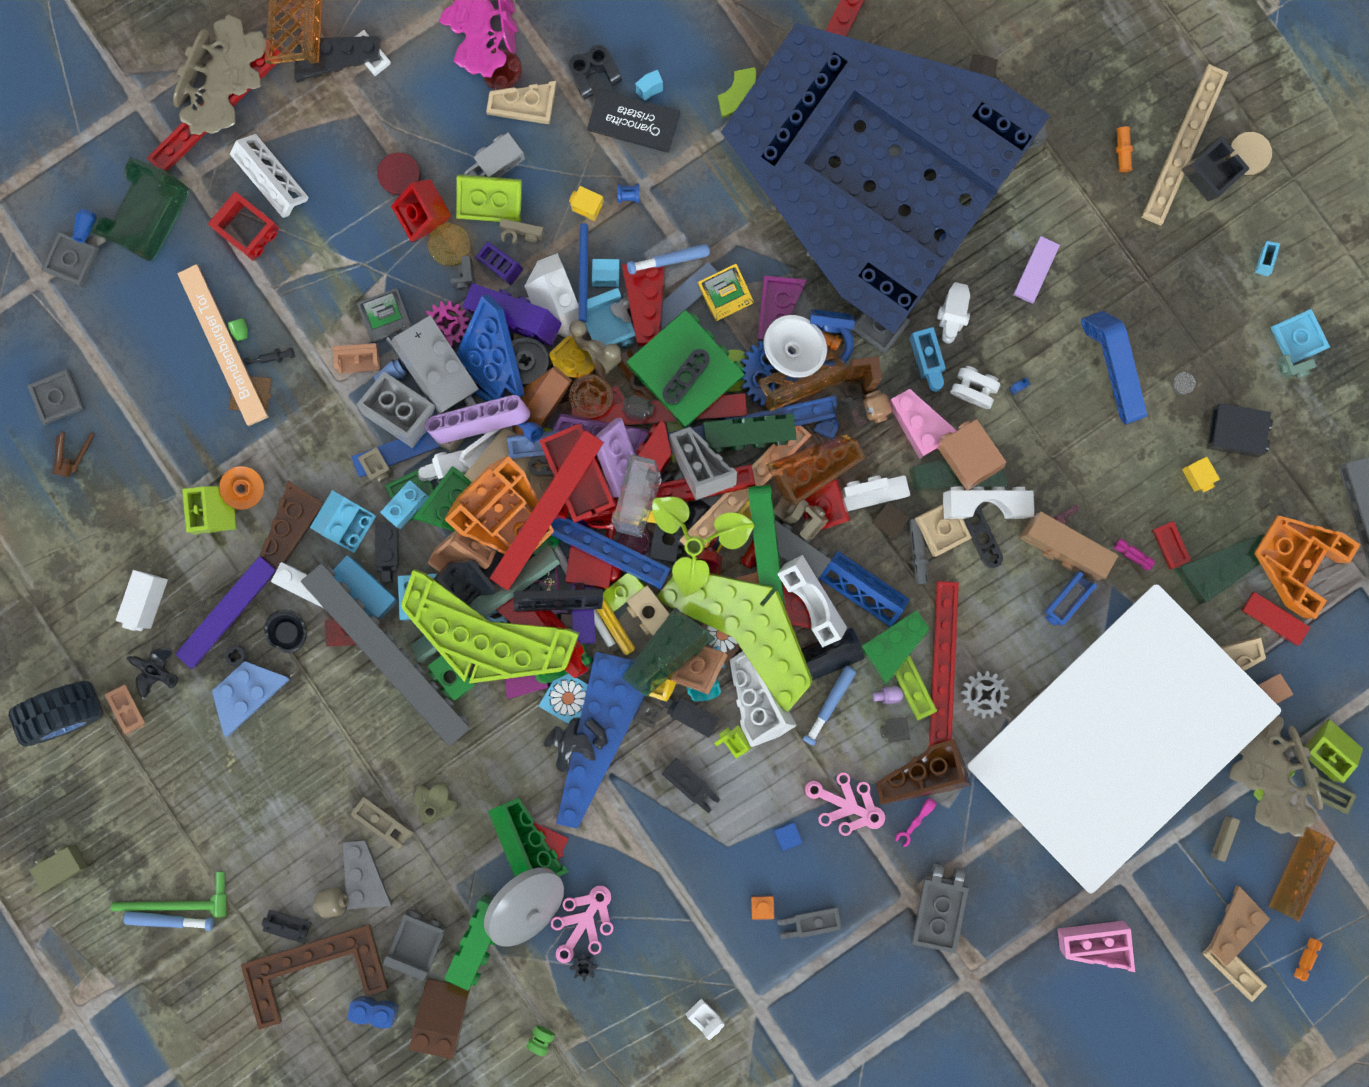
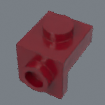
M704 547L702 552L696 555V560L705 561L709 566L710 573L720 575L723 557L714 548Z

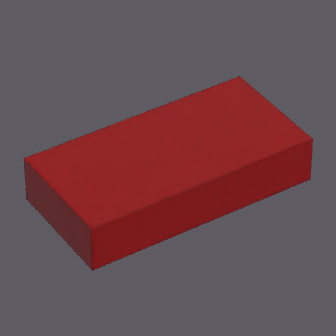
M1174 521L1152 530L1169 570L1192 561Z

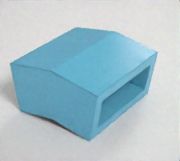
M658 70L644 75L635 83L636 93L643 101H647L653 95L663 91V81Z
M1266 241L1265 246L1261 250L1255 273L1267 277L1272 274L1279 253L1280 243ZM1266 253H1272L1269 264H1263Z
M592 259V287H619V259Z

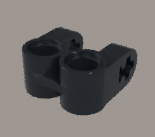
M594 45L587 53L576 54L569 60L571 77L583 100L593 96L587 79L594 73L605 72L612 86L622 82L614 61L607 48L603 45ZM597 56L604 57V59L600 62H596L594 60V58ZM578 65L585 66L582 71H577L575 68Z

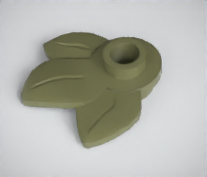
M446 783L436 784L430 790L423 785L417 788L415 803L420 808L419 817L422 822L434 824L440 818L451 816L456 810L457 803L448 800L449 791ZM428 809L434 810L432 816L426 815Z

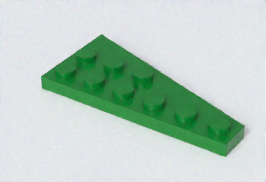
M452 466L420 508L414 519L455 531L444 518L456 498L472 482L464 476L465 474ZM550 535L531 556H536L550 545L555 550L560 541Z

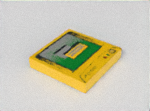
M737 264L697 282L715 321L754 303Z

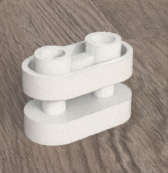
M971 366L960 368L957 378L962 383L954 384L950 393L981 408L991 409L994 400L989 397V394H996L1000 387V383L997 382L998 379L989 374L985 376L977 373L978 370ZM969 386H975L979 389H982V391L978 392L976 390L969 388Z

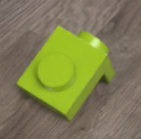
M739 725L732 730L729 727L718 734L720 739L714 743L718 746L724 742L736 759L753 748L750 746Z

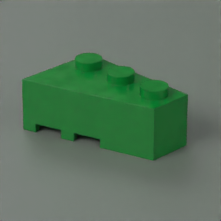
M916 610L862 646L863 653L886 686L928 634L929 627Z

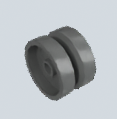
M522 337L511 341L524 388L550 370L551 359L544 345L536 339ZM526 361H529L528 366H524Z

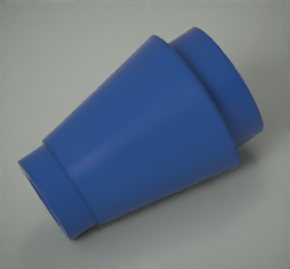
M80 209L79 213H76L73 240L85 243L97 223L95 213L86 209Z

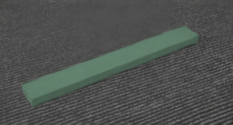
M550 545L527 561L509 590H506L499 584H495L494 587L497 589V592L494 595L479 596L469 606L483 617L488 616L513 598L514 592L523 591L560 564L554 548ZM425 635L411 645L415 658L419 663H422L437 652V649Z

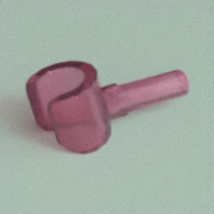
M1074 505L1066 512L1054 516L1053 519L1067 525L1065 518L1079 509L1078 505Z

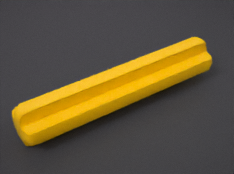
M603 597L602 609L596 610L622 652L628 655L635 650V646Z

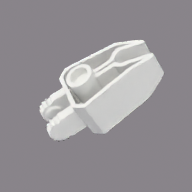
M954 282L945 298L943 307L940 306L937 319L940 320L939 327H943L942 340L946 344L952 343L957 336V332L961 331L963 325L967 326L970 317V313H967L970 299L968 285Z
M463 450L449 454L441 452L434 455L432 464L420 467L418 472L419 480L427 482V480L437 479L438 483H440L452 466L465 474L468 470L458 459Z

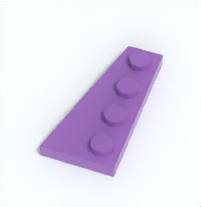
M560 413L551 431L565 430L582 422L584 429L596 436L610 423ZM624 425L637 456L636 452L649 432L647 429Z

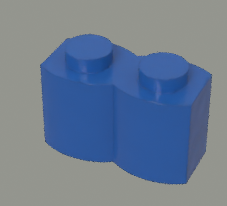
M366 996L356 997L350 1003L347 1019L355 1024L370 1023L377 1028H389L396 1022L399 1005L388 1000L377 1002L373 998Z

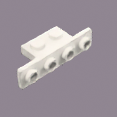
M878 475L868 478L866 483L860 484L859 480L847 483V487L842 490L847 510L851 511L909 497L910 491L906 476L881 479V476Z

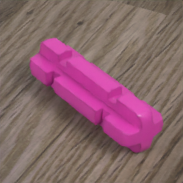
M1119 539L1114 545L1115 550L1120 553L1123 552L1124 556L1136 564H1141V567L1145 570H1150L1155 564L1152 558L1149 556L1145 557L1146 554L1134 546L1128 545V542L1123 539Z

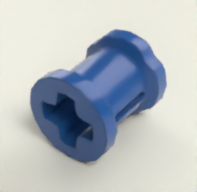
M618 184V203L622 201H635L639 203V184H635V186H622Z

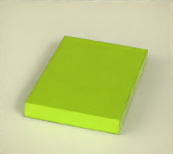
M457 175L456 219L500 222L501 219L521 222L522 179Z

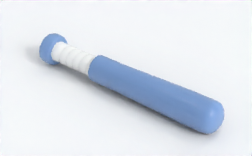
M701 244L654 256L652 259L635 263L629 261L627 263L628 272L635 274L637 270L651 267L657 268L707 257L710 254V248L707 244Z
M845 666L817 715L818 719L809 734L803 737V740L807 743L815 745V739L825 721H828L856 674L854 668Z
M127 911L124 914L123 922L126 925L198 927L211 931L214 919L211 917L204 920L192 919L185 916Z

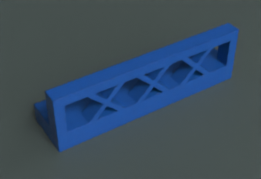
M839 551L835 553L819 577L820 580L890 627L902 614L910 600ZM830 569L838 574L840 580H833L827 576ZM846 584H853L857 587L858 592L849 591ZM864 596H871L875 599L876 604L867 603ZM888 608L895 614L892 618H889L883 613L882 609Z

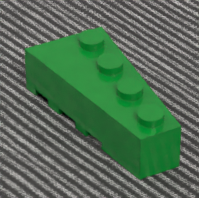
M485 894L478 901L476 906L478 909L475 910L470 919L469 929L463 935L459 945L460 948L455 953L444 980L467 991L472 985H477L481 976L478 970L481 965H486L490 957V953L487 952L490 944L495 945L484 929L485 914L493 900L492 897Z

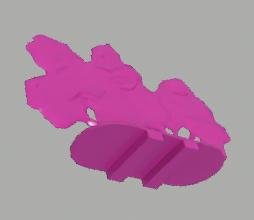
M454 0L453 5L444 8L439 22L445 26L450 25L451 30L457 34L461 32L466 34L465 40L456 50L454 63L464 67L472 75L481 73L483 77H492L494 70L503 66L506 62L505 53L498 48L503 37L508 50L513 54L516 52L514 33L518 32V26L512 18V13L515 12V5L511 0H498L499 9L493 8L490 0ZM500 14L502 31L496 32L491 28L490 19L492 16ZM490 31V32H493L494 34L491 35V36H489L488 32ZM496 37L497 39H494L495 44L487 48L488 41ZM496 48V52L492 53L491 51Z

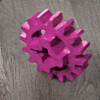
M440 301V307L438 308L433 304L432 308L434 311H426L427 315H431L433 320H435L440 314L435 323L452 348H454V342L460 345V338L464 337V332L468 328L466 324L470 322V319L465 317L467 312L465 310L460 311L461 306L459 304L453 307L451 301L448 302L447 306ZM448 312H453L457 314L459 317H452L449 315ZM446 321H449V323H450V324H448V327H449V328L445 329V328H444L445 322H446Z

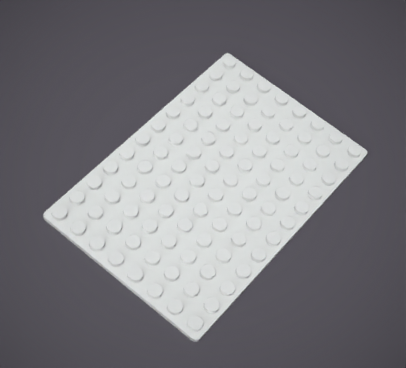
M1153 585L968 763L967 767L1088 893H1094L1280 714L1281 708L1159 585Z

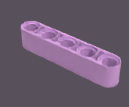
M511 395L432 416L426 421L425 429L437 443L442 444L521 424L530 417V410L519 396Z

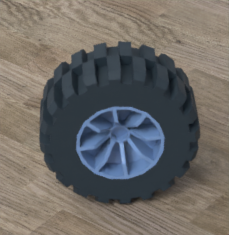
M80 681L54 688L29 698L9 710L8 717L18 743L27 747L53 740L90 725L103 716V709L93 684L89 681Z

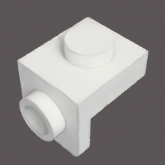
M702 999L686 1013L687 1018L703 1032L708 1040L718 1034L724 1026V1022L718 1013Z

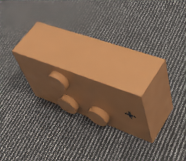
M1039 512L1030 518L1020 536L1021 540L1043 551L1042 555L1050 560L1057 559L1062 562L1061 566L1065 569L1082 572L1094 581L1105 579L1119 556L1043 512Z

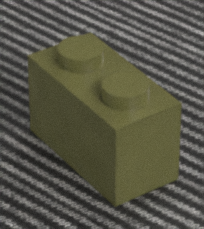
M65 844L55 849V855L50 858L45 856L34 862L36 866L31 868L29 872L41 893L54 889L88 868L76 845L67 847Z

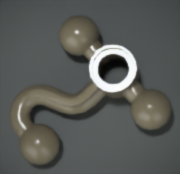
M575 320L570 324L569 329L572 338L581 350H586L590 354L595 367V374L599 377L607 376L610 370L622 360L619 346L616 344L605 345L598 340L587 341L582 338L586 333L585 323L581 320Z

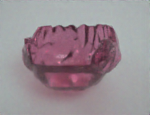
M639 526L625 528V531H622L618 539V543L643 555L647 554L651 545L649 533L645 528Z

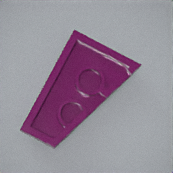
M764 276L758 341H764L767 329L776 319L792 314L806 280Z

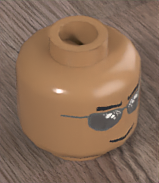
M880 390L864 395L865 399L862 400L861 405L865 418L869 421L874 420L875 424L888 420L887 415L892 413L888 395L881 393Z

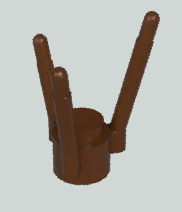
M62 431L60 436H56L55 460L52 474L70 477L71 472L76 473L77 467L94 437V433H90L73 465L70 459L62 458L65 432Z

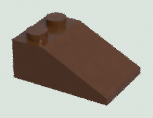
M427 978L409 1050L453 1059L458 1048L470 989L467 991L449 982Z

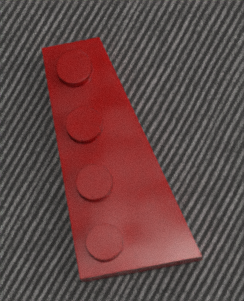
M622 264L637 343L639 346H645L661 332L665 266L637 270L635 274H630L627 264Z

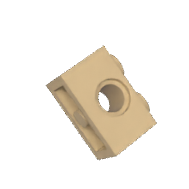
M648 586L627 600L629 606L626 609L633 618L636 616L640 618L643 623L639 626L646 635L651 633L654 637L674 621ZM647 606L653 607L655 610V615L650 619L645 618L642 614L643 609Z

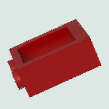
M236 191L208 223L214 231L252 261L263 253L266 244L276 238L280 229L271 219ZM244 206L266 223L247 248L224 231Z

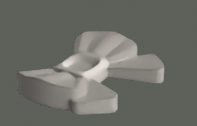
M625 292L623 299L618 303L611 304L610 309L614 316L619 319L622 318V322H631V318L626 311L630 308L628 294Z

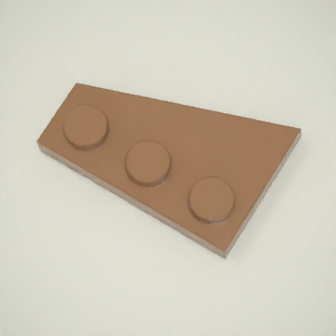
M1235 886L1234 896L1230 904L1227 905L1224 911L1226 914L1221 925H1218L1208 948L1223 966H1228L1270 920L1240 886Z

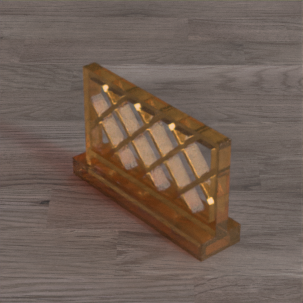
M269 0L265 49L266 64L308 60L310 64L319 63L322 0H292L296 4L289 11L285 10L284 7L291 0H282L279 4L276 0ZM302 8L304 13L298 19L295 18L293 15ZM280 11L284 12L285 15L278 22L274 20ZM290 18L295 21L288 29L283 27ZM301 26L303 31L295 37L292 33ZM279 29L284 31L277 40L273 38V34ZM290 36L293 41L285 48L282 43ZM298 44L302 46L301 53H291ZM277 47L283 50L278 56H272V52Z

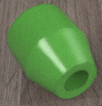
M244 318L228 323L230 332L236 341L247 339L248 328Z

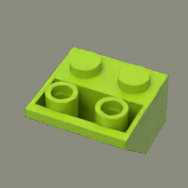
M219 486L182 489L187 533L195 535L237 530L235 508L230 507L223 501L219 492Z
M1327 719L1303 747L1309 748L1311 754L1309 760L1332 781L1344 783L1358 767L1363 751L1360 745L1330 719Z

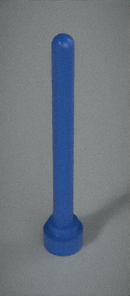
M476 384L479 389L475 393L485 402L495 400ZM525 421L517 424V426L523 429L524 436L531 442L538 441L543 435V428L535 422L528 423Z

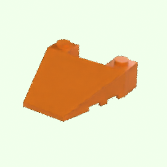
M1276 516L1254 553L1285 606L1302 618L1316 619L1327 600L1307 587L1309 581L1324 556L1335 563H1350L1361 544L1342 532L1328 530L1324 527L1306 524L1305 522L1283 516Z

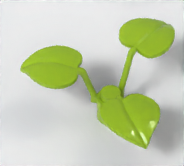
M673 496L653 499L652 511L657 525L663 531L670 534L677 532L681 526L687 540L685 550L691 555L692 559L682 557L675 562L672 569L674 581L684 597L699 591L708 580L710 573L708 564L703 560H696V555L702 552L707 542L719 536L722 546L736 549L745 544L754 528V523L748 517L735 512H727L721 514L715 520L716 533L706 539L698 535L690 537L683 523L688 520L690 515L687 503L681 498Z

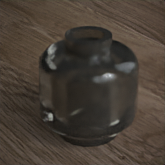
M631 392L629 396H625L622 412L625 413L626 419L644 423L647 417L652 418L655 405L651 404V397L649 395Z

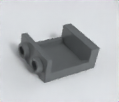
M410 910V912L406 911L402 915L401 924L383 965L424 981L428 977L447 927L443 926V922L438 919L431 918L428 920L422 917V913Z

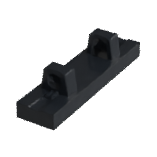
M575 583V590L540 591V584H531V591L514 592V612L602 609L603 589L585 590L584 583Z

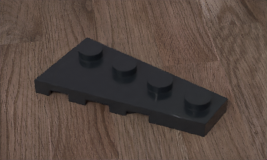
M379 36L295 39V81L297 83L304 81L306 78L323 76L322 74L331 71H342L343 68L349 66L356 67L366 62L380 60Z

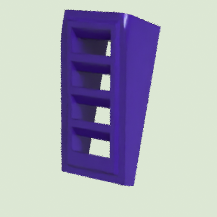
M487 241L475 257L476 260L509 285H512L523 271L522 266L489 241ZM493 250V251H494L493 254H492V255L490 256V258L486 261L485 258H486V257L489 255V253ZM500 256L497 262L494 265H492L493 262L497 259V257ZM505 261H507L505 266L500 271L499 269L501 268V266L505 263Z

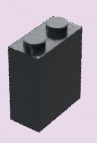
M1219 403L1212 409L1207 449L1252 457L1265 455L1270 446L1268 432L1273 425L1271 412Z

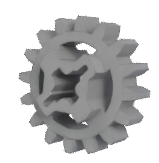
M985 671L983 676L980 672H976V678L969 676L970 683L962 684L966 687V691H960V694L965 695L961 702L968 703V706L965 708L966 711L973 709L972 716H977L980 713L982 719H985L986 714L990 718H994V712L1001 714L1000 707H1007V704L1003 701L1004 699H1009L1008 695H1004V691H1007L1008 687H1002L1004 679L996 680L998 674L994 673L989 677V671ZM988 680L992 683L988 686H984L982 683H980V681ZM973 688L974 698L971 699V690ZM981 691L989 692L987 694L988 699H981L983 695ZM997 691L999 693L998 701L995 700ZM986 704L990 709L982 710L978 706Z

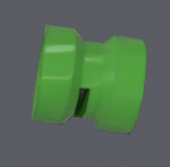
M536 1025L533 1030V1037L529 1039L526 1048L537 1055L546 1056L549 1050L548 1045L553 1041L555 1033L545 1027Z

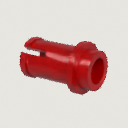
M754 540L751 541L752 543L745 555L741 556L742 561L740 563L749 569L757 565L755 563Z

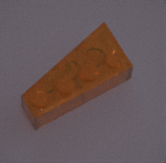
M843 435L767 463L766 466L784 499L793 505H797L866 457L856 439Z

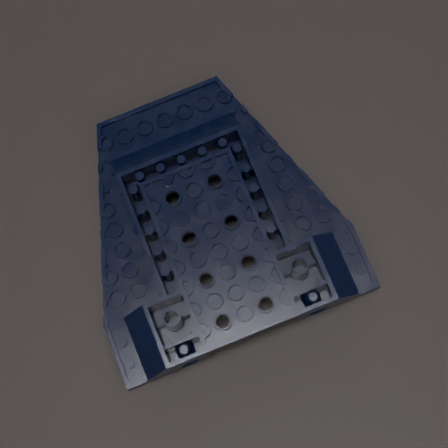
M796 23L721 133L838 294L878 324L895 334L1020 162L1050 115L994 77ZM859 121L864 122L866 129L863 132H856L854 130L855 123ZM893 145L899 146L901 148L900 155L896 157L891 156L889 148ZM833 157H838L841 160V164L837 168L829 166V160ZM927 170L935 171L936 178L933 181H927L924 178V173ZM872 181L876 184L873 192H866L863 187L866 182ZM963 194H968L972 199L971 203L967 206L959 202V198ZM906 205L910 207L911 213L909 216L902 217L899 214L898 210L901 206ZM943 230L946 233V238L943 241L935 240L933 236L935 231Z

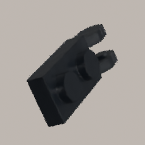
M675 758L662 773L677 789L693 803L696 802L708 814L711 808L707 803L699 799L701 795L705 792L714 802L718 803L721 800L708 788L709 786L678 758Z

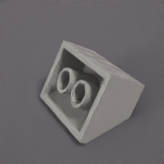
M386 372L379 376L357 403L362 415L411 448L426 433L425 423L432 417L435 409L434 404Z

